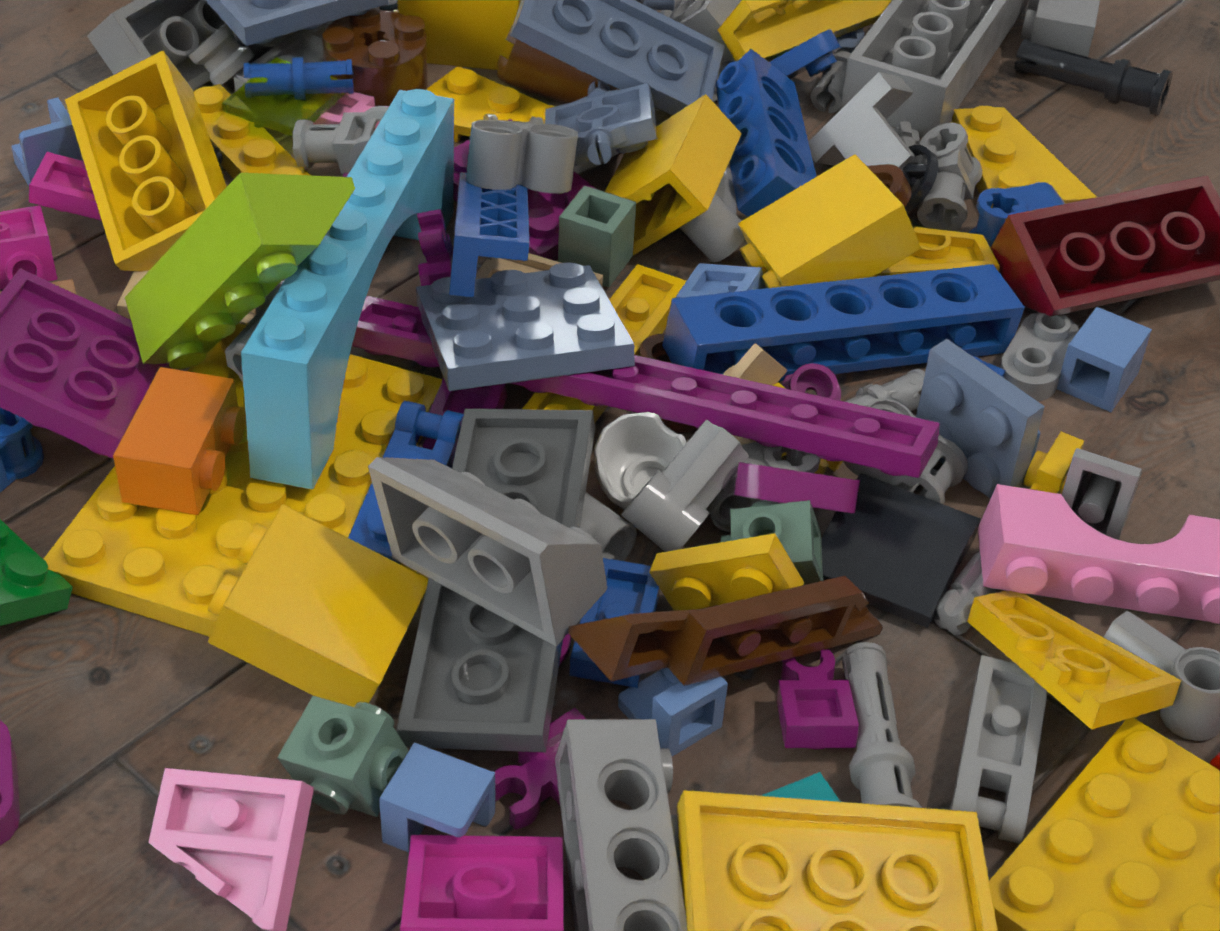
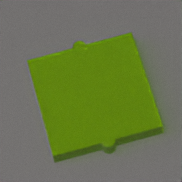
M276 57L270 63L278 64L291 62ZM330 76L332 80H340ZM251 78L246 83L267 82V78ZM242 85L223 101L222 105L224 112L254 122V126L257 128L265 126L293 137V130L297 120L307 119L314 123L346 93L306 94V100H295L294 95L246 98L245 85Z

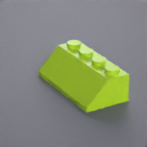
M239 173L125 296L143 364L169 363L171 368L184 369L203 362L206 359V354L223 338L231 335L235 331V326L249 312L261 306L265 302L266 296L280 282L292 276L297 271V266L319 246L355 190L352 177Z

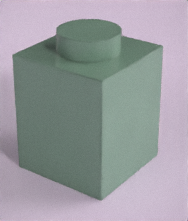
M584 186L559 216L558 262L577 263L582 266L590 265L593 272L603 275L602 286L609 288L633 256L636 202Z

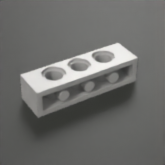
M656 719L567 720L555 756L575 931H687V919L678 867L680 852L677 815H670L667 796L672 788L673 762L670 750L668 748H660ZM609 800L623 801L633 810L618 808ZM626 867L633 869L644 880L629 879L622 875L617 868Z

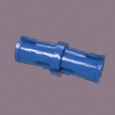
M293 57L292 63L243 64L244 78H267V82L245 83L246 98L294 95L295 100H306V94H354L353 79H330L331 75L352 74V59L304 63L303 57Z

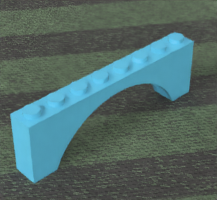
M424 89L398 91L347 176L352 177L355 186L352 195L319 246L297 266L298 269L292 276L284 280L241 351L251 478L314 489L334 449L340 399L357 324L373 276L393 236L419 240L418 232H421L417 213L440 209L445 228H447L453 216L454 98L435 96L434 93Z

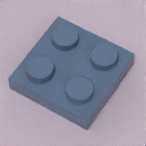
M944 340L930 349L916 417L940 423L939 435L955 443L963 451L968 462V470L963 479L969 482L976 490L981 491L991 499L997 484L1023 488L1024 478L1029 467L1045 406L950 340ZM941 457L939 461L944 464L945 459Z

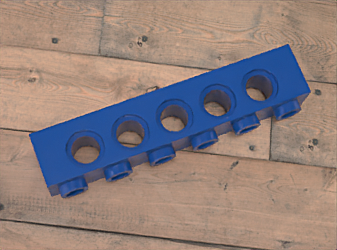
M993 264L672 298L662 346L673 364L723 375L727 369L736 365L754 344H757L787 369V372L779 380L783 381L786 376L794 374L799 367L811 363L823 365L834 374L927 363L930 349L946 339L975 357L1005 353L1016 334L1025 307Z

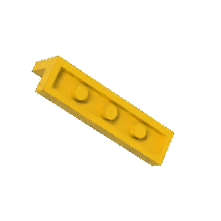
M742 0L717 31L735 61L741 59L752 49L766 61L770 62L826 30L831 29L837 38L874 24L892 0Z

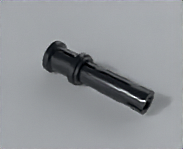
M1027 39L1022 41L1016 57L1021 58V60L1015 61V71H1024L1104 93V98L1108 99L1109 103L1117 104L1120 100L1147 107L1150 114L1157 116L1165 104L1173 75L1172 71L1166 69L1161 73L1131 66V60L1124 58L1121 60L1117 59L1113 64L1030 42Z

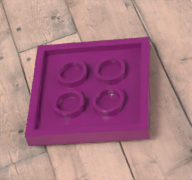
M20 268L0 293V408L25 418L35 426L47 428L80 443L94 453L114 459L113 454L159 368H174H171L169 363L143 364L130 319Z

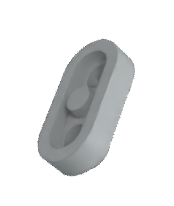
M1037 312L1026 317L1003 354L1000 368L1006 370L1004 379L1036 401L1050 398L1057 389L1067 347L1079 331L1078 326L1064 314L1050 317Z

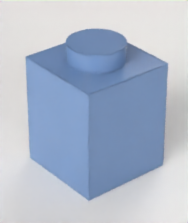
M1096 307L1068 344L1057 390L1112 412L1139 373L1152 329Z

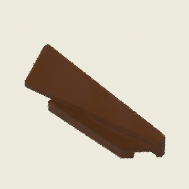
M841 576L703 609L635 613L571 625L568 628V633L611 682L668 668L684 686L877 636L880 635L883 626L866 607L869 602L863 592L846 576Z

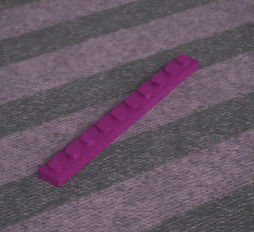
M366 296L352 347L364 349L367 353L374 355L387 354L413 360L425 367H440L433 351L430 337L427 335L422 322L419 307ZM635 355V366L511 383L524 386L532 392H550L580 399L583 403L592 406L606 405L636 413L651 412L659 415L660 419L692 425L698 429L708 420L718 427H723L731 435L755 440L763 446H782L816 454L821 459L827 461H846L876 468L892 476L906 475L920 478L938 445L940 423L637 355Z

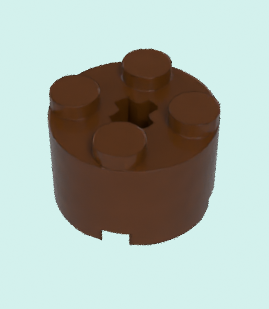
M376 7L369 9L368 12L362 15L339 18L333 21L323 32L324 61H346V59H352V74L331 75L330 79H353V91L374 97L375 107L390 106L399 90H426L428 88L427 37L425 22L422 18L384 11Z

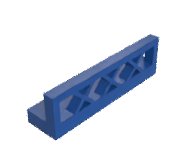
M460 172L449 295L474 297L478 256L528 261L530 244L528 191L525 186L517 184L516 187L507 190L476 187L466 181L467 173Z

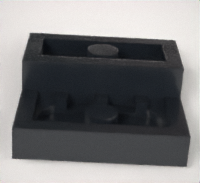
M860 473L856 479L860 480L855 513L836 511L821 538L823 581L846 576L863 592L869 605L928 628L937 613L936 607L939 601L950 590L955 571L975 540L981 518Z

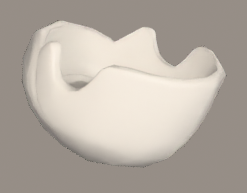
M643 412L621 415L603 428L594 447L595 472L602 491L612 503L625 510L658 470L662 473L687 443L685 437L682 434L678 435L664 425L659 415L655 413Z

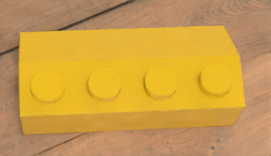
M163 50L65 99L115 265L124 271L150 270L227 187L193 89Z

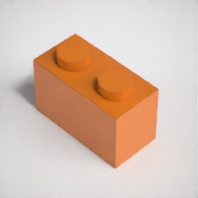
M164 367L159 368L113 454L123 503L199 515L209 491H216L221 485L225 470V457L231 445H239L244 435L246 413L244 407L238 406L235 379Z

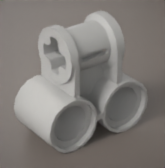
M485 113L483 120H477L471 124L466 181L476 187L493 190L512 189L517 184L545 193L568 192L572 187L578 132L566 126L544 124L541 117H531L529 122L498 120L495 114Z

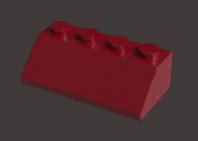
M1206 175L1008 215L990 249L999 264V273L1025 307L1050 317L1220 280V197L1210 178Z

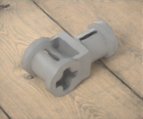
M376 106L371 107L366 112H344L340 124H313L312 121L307 119L297 120L293 130V153L297 165L303 168H312L315 163H338L341 174L349 173L374 133L376 123L381 121L389 107Z
M944 123L929 130L922 137L919 144L931 150L938 159L936 180L927 196L919 204L917 211L919 221L926 228L955 231L961 228L962 223L966 221L968 213L964 200L973 199L975 185L982 177V166L975 157L970 155L966 146L968 135L961 124ZM922 155V164H927L926 155Z

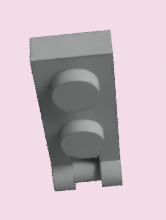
M981 655L950 810L977 812L979 827L999 831L998 839L1021 844L1029 813L1048 691L1017 664ZM979 786L1006 792L1005 803L978 796Z

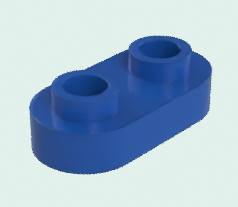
M829 29L810 38L769 63L790 79L806 70L809 76L813 77L837 62L833 54L841 46L832 30Z

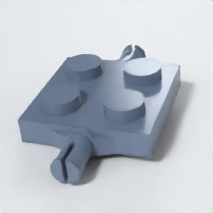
M599 80L598 88H596L595 82L589 85L587 97L548 108L545 111V124L566 126L578 132L574 167L590 161L593 164L601 165L600 156H602L605 164L611 158V150L616 149L618 153H630L644 148L648 141L657 139L654 101L649 82L610 91L608 84Z

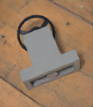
M878 72L809 141L812 159L815 163L837 165L856 154L866 166L881 164L898 166L911 188L917 179L923 177L921 183L911 195L908 204L904 207L907 213L924 200L931 190L938 173V159L936 155L923 145L907 147L888 123L887 119L913 94V91L901 77ZM926 155L927 164H911L909 162L915 156Z

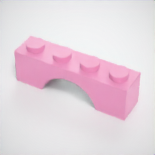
M1000 484L996 485L977 528L983 587L1220 624V519L1189 515L1180 532L1175 537L1155 544H1135L1114 539L1089 526L1074 513L1062 494Z

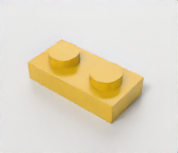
M775 533L657 553L649 571L674 611L708 608L804 584L803 579Z

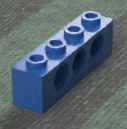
M750 49L741 59L731 62L722 70L715 85L719 109L741 132L740 139L729 164L738 211L747 217L817 177L795 82L754 50Z

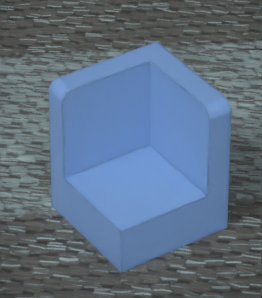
M58 97L47 100L51 124L22 131L19 134L20 143L11 146L15 164L28 186L46 152L82 160L70 115Z
M663 668L640 681L638 688L630 687L619 694L618 707L629 719H656L660 748H668L671 756H674L722 727L728 683L722 677H717L684 686L668 668Z
M413 743L379 798L382 842L409 852L411 835H420L425 825L455 837L464 836L472 822L488 826L495 814V773Z

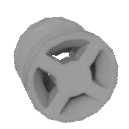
M225 23L188 57L195 64L203 65L209 71L210 81L213 85H222L237 73L244 63H248L255 54L248 46H241L234 39V32Z

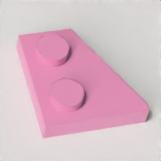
M165 768L148 843L173 862L184 866L195 875V879L215 894L226 898L253 919L252 922L266 931H286L314 787L298 780Z

